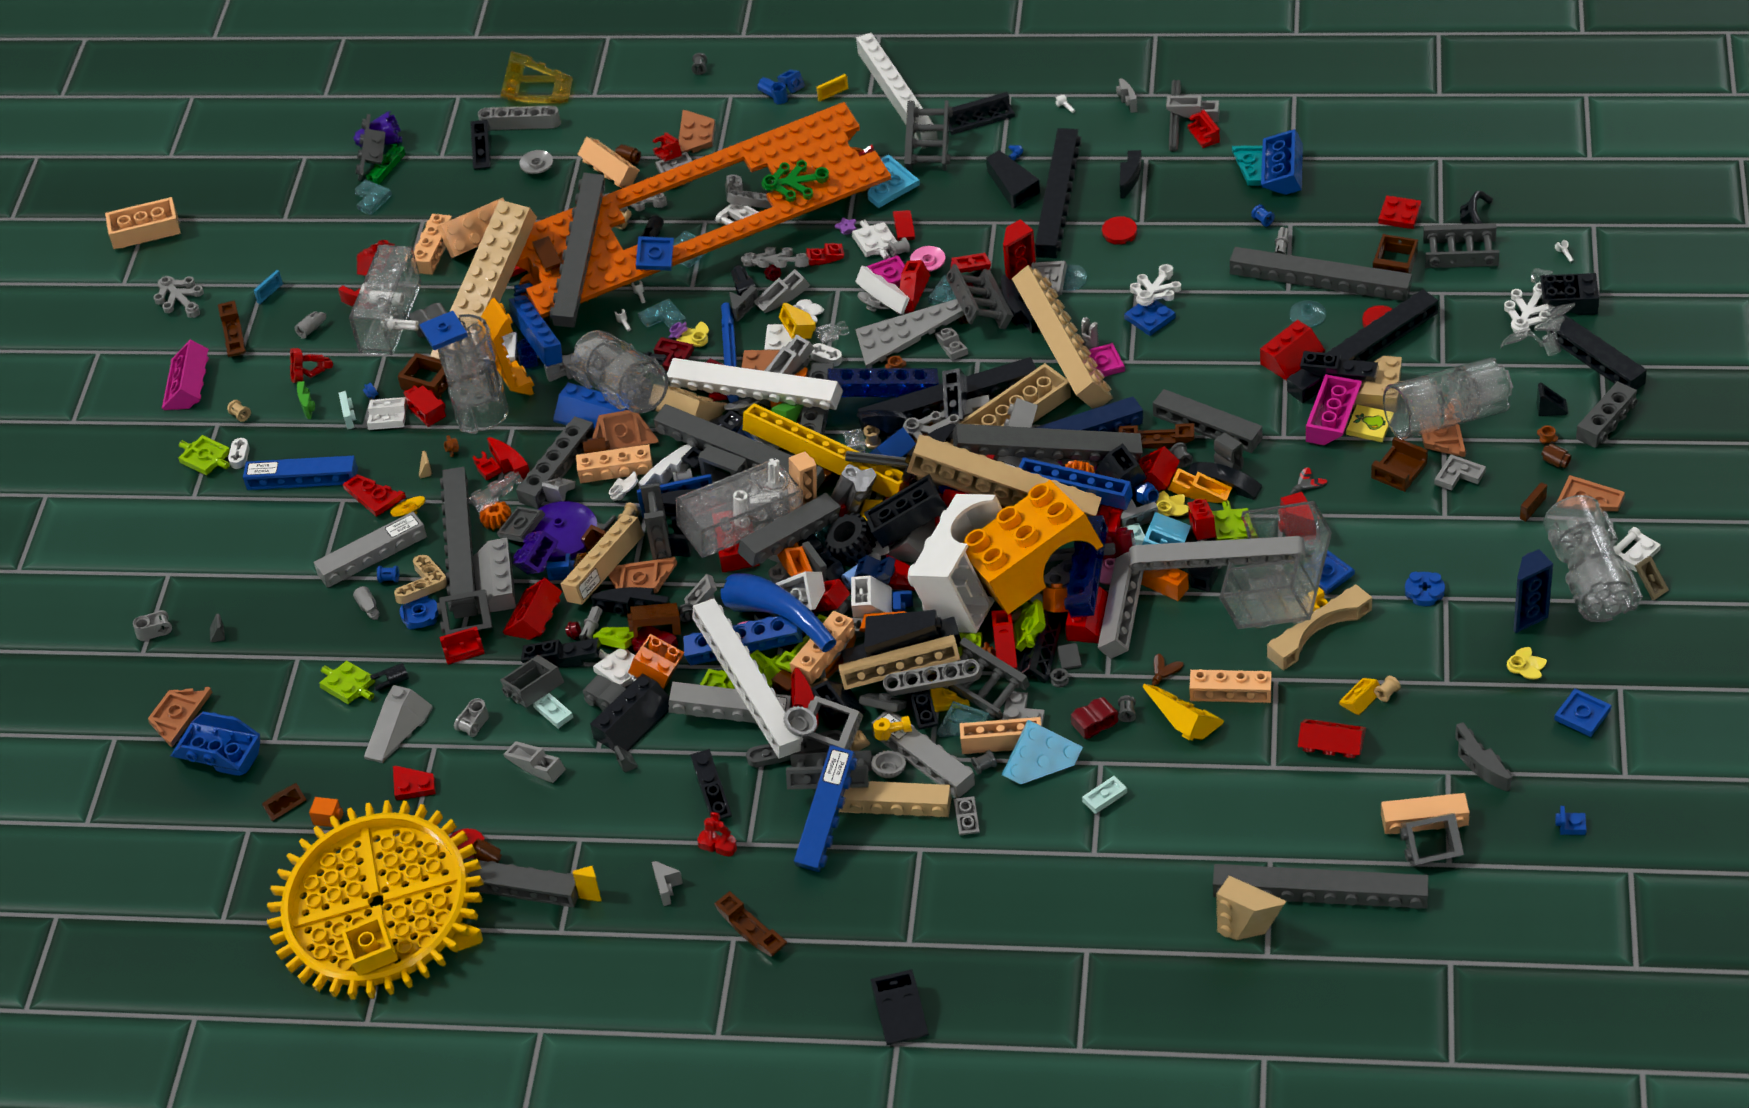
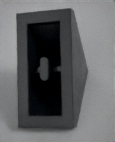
M1540 382L1538 384L1536 402L1538 416L1568 414L1566 399Z
M677 532L668 534L672 556L691 557L695 533Z

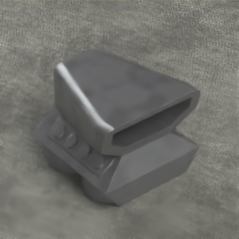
M848 464L841 473L831 498L839 505L845 504L846 512L849 515L851 513L857 514L872 490V486L877 478L873 468L860 470Z

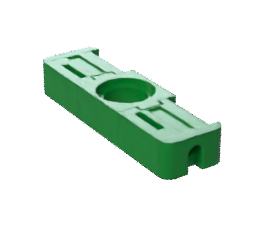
M392 144L391 149L385 155L383 154L381 165L374 164V168L368 175L365 174L367 182L379 185L405 156L404 147H397L396 144Z

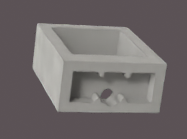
M815 696L814 700H811L808 705V710H811L814 716H817L820 706L823 705L846 713L849 717L839 741L814 732L804 737L828 746L833 745L850 750L863 715L852 708Z

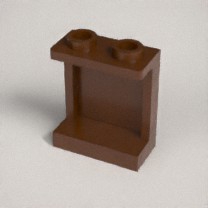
M1394 437L1392 447L1380 462L1377 460L1373 462L1371 478L1405 492L1426 466L1428 450Z
M677 603L630 607L631 613L627 614L629 632H633L634 638H638V627L671 624L673 635L681 634Z

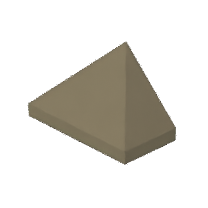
M1651 556L1634 565L1652 600L1657 599L1669 590Z

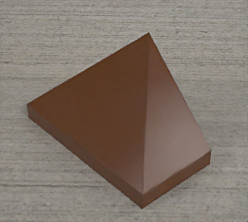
M294 783L273 794L262 803V806L271 821L304 802L306 798L297 783Z

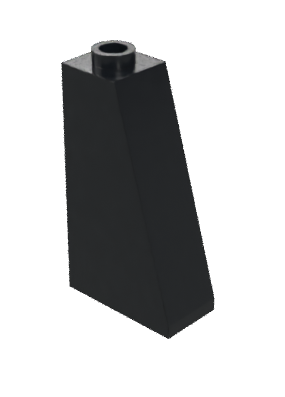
M1000 150L986 158L987 172L1013 209L1040 193L1039 179Z
M936 609L866 616L864 648L867 657L938 638L939 629H942V619L937 616Z

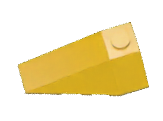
M1143 685L1144 690L1174 728L1182 732V737L1193 741L1194 738L1203 740L1224 722L1223 719L1211 712L1202 711L1194 707V704L1177 699L1176 695L1157 686Z

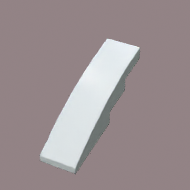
M861 266L855 282L886 306L900 314H904L910 298L895 284L888 283L881 275H876L868 267Z
M686 444L662 459L638 482L639 489L643 485L666 484L673 477L672 472L686 471L689 465L683 462L681 458L692 447Z

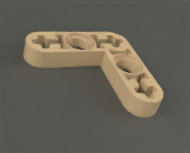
M419 555L413 559L414 569L421 576V579L397 588L394 591L397 603L406 604L447 586L445 574L429 556Z

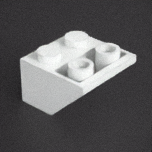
M872 576L851 577L853 618H863L864 614L892 612V587Z

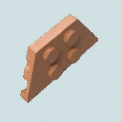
M683 110L679 134L681 152L684 153L692 150V153H695L701 149L712 147L715 119Z
M1454 401L1448 402V406L1441 410L1436 408L1430 413L1419 416L1418 423L1424 448L1465 457L1466 451Z
M636 409L599 415L592 439L605 437V441L609 440L610 450L659 442Z
M675 557L617 565L608 577L615 589L644 587L653 588L654 593H657L677 565V560Z
M205 687L204 691H194L193 688L169 690L151 713L148 721L167 744L173 747L213 692L210 687Z

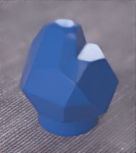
M1148 481L1134 487L1135 499L1142 505L1156 502L1159 498L1158 490Z

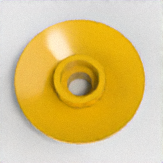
M423 496L407 499L396 505L390 513L394 517L405 516L411 512L417 514L416 510L425 503L426 499Z

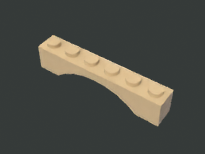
M1356 584L1346 589L1338 597L1331 599L1326 605L1316 609L1307 618L1301 619L1298 624L1287 629L1279 637L1272 639L1267 644V657L1284 671L1299 660L1303 645L1317 631L1334 623L1358 620L1372 611V597Z

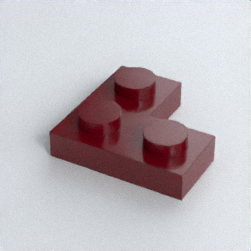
M663 337L659 339L654 347V354L667 355L662 365L665 371L669 370L673 358L688 360L694 351L693 344Z

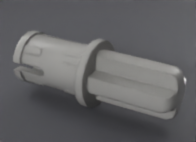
M1281 227L1278 231V237L1275 239L1276 248L1274 253L1286 254V248L1289 245L1288 228Z
M599 606L592 607L588 618L584 620V627L579 635L581 640H585L586 637L587 639H592L595 629L598 628V621L603 612Z

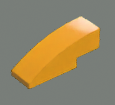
M1179 468L1168 488L1169 491L1176 494H1184L1185 497L1191 499H1206L1207 502L1213 503L1227 501L1232 487L1200 472H1197L1196 476Z

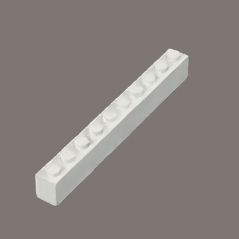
M869 33L857 37L859 56L906 124L907 101H914L919 109H923L873 34ZM928 115L916 117L915 123L933 124ZM918 131V133H915V138L917 140H937V131Z
M677 358L672 359L666 375L670 384L678 388L684 387L693 391L698 389L708 393L718 392L723 395L732 394L742 398L752 397L757 400L766 399L775 403L786 402L790 405L800 404L809 408L812 406L820 407L824 410H836L843 392L838 381Z
M715 599L693 605L692 619L777 757L780 759L801 751L802 736H796L787 730L783 722L785 708L782 702L777 700L774 689L770 688L767 684L766 676L760 673L756 660H752L750 657L749 649L742 644L739 633L734 631L732 622L724 615L722 606L718 605Z

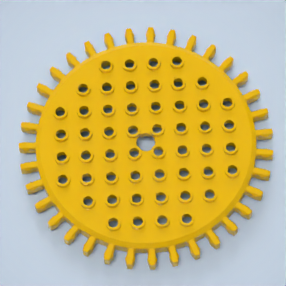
M389 800L384 801L383 812L375 814L370 802L366 803V816L358 818L354 810L348 808L347 815L350 821L340 825L338 819L335 816H331L330 823L334 829L324 834L321 828L315 826L313 829L319 839L311 845L308 841L301 838L299 843L305 851L301 857L291 853L287 854L290 863L295 865L292 871L278 869L277 871L281 879L287 880L286 885L271 886L270 888L274 895L282 896V900L280 902L267 903L270 912H281V916L268 919L267 924L270 929L283 927V931L271 935L270 940L274 946L284 941L288 942L286 946L277 950L276 953L281 960L295 953L296 956L285 966L290 973L294 972L302 964L306 966L297 976L303 984L315 973L318 977L312 984L314 989L320 992L327 980L333 982L329 992L336 998L342 985L349 986L347 994L351 1000L356 999L359 986H366V992L370 999L375 998V987L380 984H384L389 995H393V981L402 978L404 984L411 988L413 984L409 974L419 969L421 975L426 979L429 978L430 973L425 965L432 959L441 966L446 965L443 956L440 954L445 946L455 952L460 950L452 938L455 933L469 937L470 931L465 925L461 924L462 919L477 920L478 918L475 910L467 908V903L482 902V897L478 892H469V887L483 885V880L480 875L468 877V873L481 869V864L478 859L464 862L463 859L475 854L476 851L472 844L458 850L457 846L468 838L463 830L452 838L448 836L457 828L452 819L440 829L437 825L441 822L443 816L438 810L427 821L424 819L427 813L425 805L420 804L413 816L409 815L410 806L407 801L402 802L399 813H392V805ZM406 866L404 870H400V867ZM379 895L383 897L384 904L382 906L380 904L370 907L373 897ZM380 914L388 927L392 942H398L394 945L398 959L401 960L398 963L392 962L358 976L351 964L341 930Z

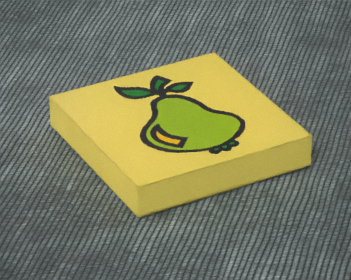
M1357 405L1346 429V435L1383 443L1393 419V412Z

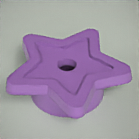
M843 217L840 223L835 224V228L840 229L842 234H851L852 231L856 230L854 226L856 219L848 220Z
M675 323L669 330L671 335L668 338L672 339L675 337L678 339L682 333L688 330L686 327L687 323Z

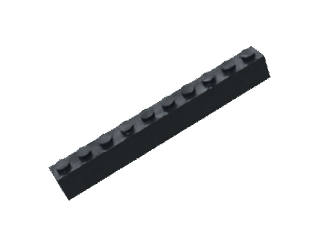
M1057 129L1035 242L1036 258L1057 259L1058 251L1062 250V241L1060 240L1064 239L1063 228H1066L1065 216H1068L1069 211L1067 204L1071 202V194L1069 192L1073 191V182L1071 181L1075 180L1074 169H1077L1076 158H1079L1078 146H1081L1082 141L1081 136L1078 135V129Z
M1422 289L1377 320L1372 321L1365 328L1360 329L1353 336L1333 347L1327 353L1341 354V359L1367 361L1438 314V299ZM1301 369L1287 378V392L1301 403H1304L1319 392L1324 378Z
M1025 358L966 376L967 400L989 395V399L995 398L1037 369L1032 358ZM943 383L857 410L858 412L890 410L904 413L920 420L929 416L934 411H944ZM859 419V423L864 430L869 424Z

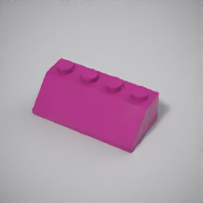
M190 339L172 358L162 405L163 410L190 409L195 403L197 404L202 396L200 391L204 385L203 377L206 373L205 365L209 359L207 356L208 348Z
M1325 374L1306 424V442L1326 445L1343 436L1362 381Z

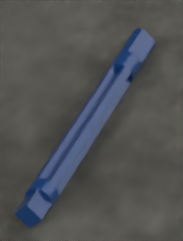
M723 303L721 305L724 365L737 367L732 307L730 303ZM727 395L730 403L739 401L737 395Z

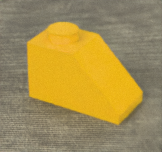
M783 303L779 319L791 339L796 334L804 339H811L813 331L816 329V324L810 314L788 303Z

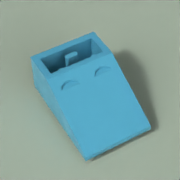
M1155 512L1142 545L1183 543L1187 538L1191 525Z

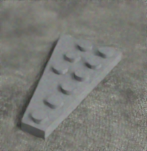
M957 299L855 329L867 370L873 368L872 365L874 363L887 360L886 357L888 355L899 353L920 341L923 335L934 333L937 327L941 325L946 326L962 317L964 314Z

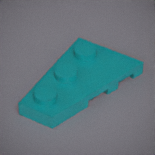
M1232 146V153L1247 185L1261 186L1262 146Z

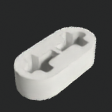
M820 343L813 345L815 348L811 353L813 360L820 363H834V366L842 363L840 350Z
M237 438L231 444L228 460L234 469L244 467L247 462L250 447L245 438Z

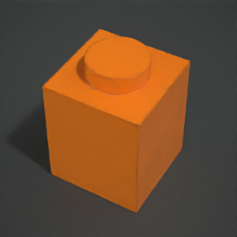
M1051 583L1050 587L1043 589V610L1054 613L1069 611L1071 588L1063 587V583Z
M315 797L309 814L313 825L332 827L330 817L335 816L338 821L341 820L343 809L340 807L338 799Z

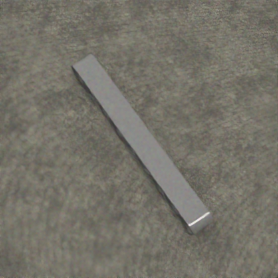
M1300 536L1135 545L1129 549L1130 568L1136 571L1300 562L1306 558L1305 540Z

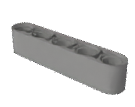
M556 106L483 108L478 112L479 120H488L491 130L556 128L561 124L559 111Z
M967 659L888 674L883 680V685L890 695L897 696L973 682L981 677L982 670L976 660ZM971 666L977 667V670H976L975 673H973V674H968V673H967V670H968L969 667H971ZM956 670V676L952 678L947 677L949 671ZM930 674H937V678L934 681H928ZM910 678H918L917 683L914 685L908 684ZM892 681H897L898 685L895 688H889V684Z

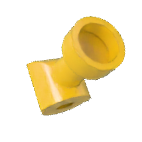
M909 716L902 717L900 722L890 723L887 718H880L873 723L875 738L880 741H887L891 733L902 729L905 733L912 731Z

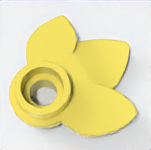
M699 322L695 329L688 328L687 331L681 334L682 337H679L676 341L690 343L695 347H702L708 343L707 334L709 328L705 323Z
M1165 491L1159 493V498L1156 501L1158 513L1168 517H1179L1188 513V506L1184 505V494L1169 497Z
M1525 647L1517 650L1515 655L1508 659L1507 669L1512 673L1521 674L1527 679H1539L1542 677L1540 670L1545 667L1547 660L1532 656L1531 648Z

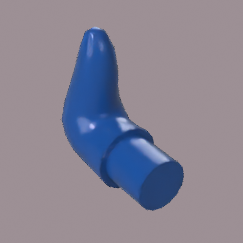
M1008 146L1013 151L1009 156L1012 160L1022 155V146Z

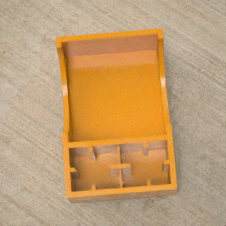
M1051 480L1032 487L1028 492V496L1014 506H1008L1000 510L996 519L982 529H975L968 533L964 542H962L969 546L966 554L983 588L1008 615L1046 588L1044 568L1050 556L1059 547L1072 541L1088 542L1096 550L1103 547L1086 514Z

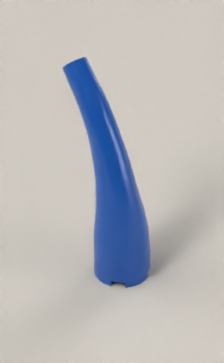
M746 573L731 574L725 579L724 588H721V599L723 604L734 612L778 614L793 622L804 631L822 652H828L836 645V639L816 615L795 596L772 581Z

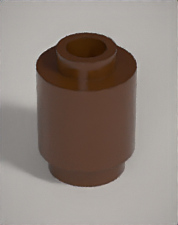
M621 144L615 150V153L632 165L638 164L641 159V152L637 148Z
M605 437L587 439V441L583 442L584 454L610 450L609 440L605 441Z
M1552 443L1549 446L1546 445L1541 453L1543 461L1564 469L1568 466L1572 457L1567 450Z
M477 839L473 843L476 851L473 854L474 858L487 862L494 861L498 863L502 857L500 848L484 839Z

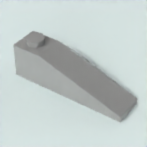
M393 685L382 706L364 759L383 763L399 748L398 745L405 738L408 739L412 736L414 729L418 726L421 727L426 722L433 706L412 689Z

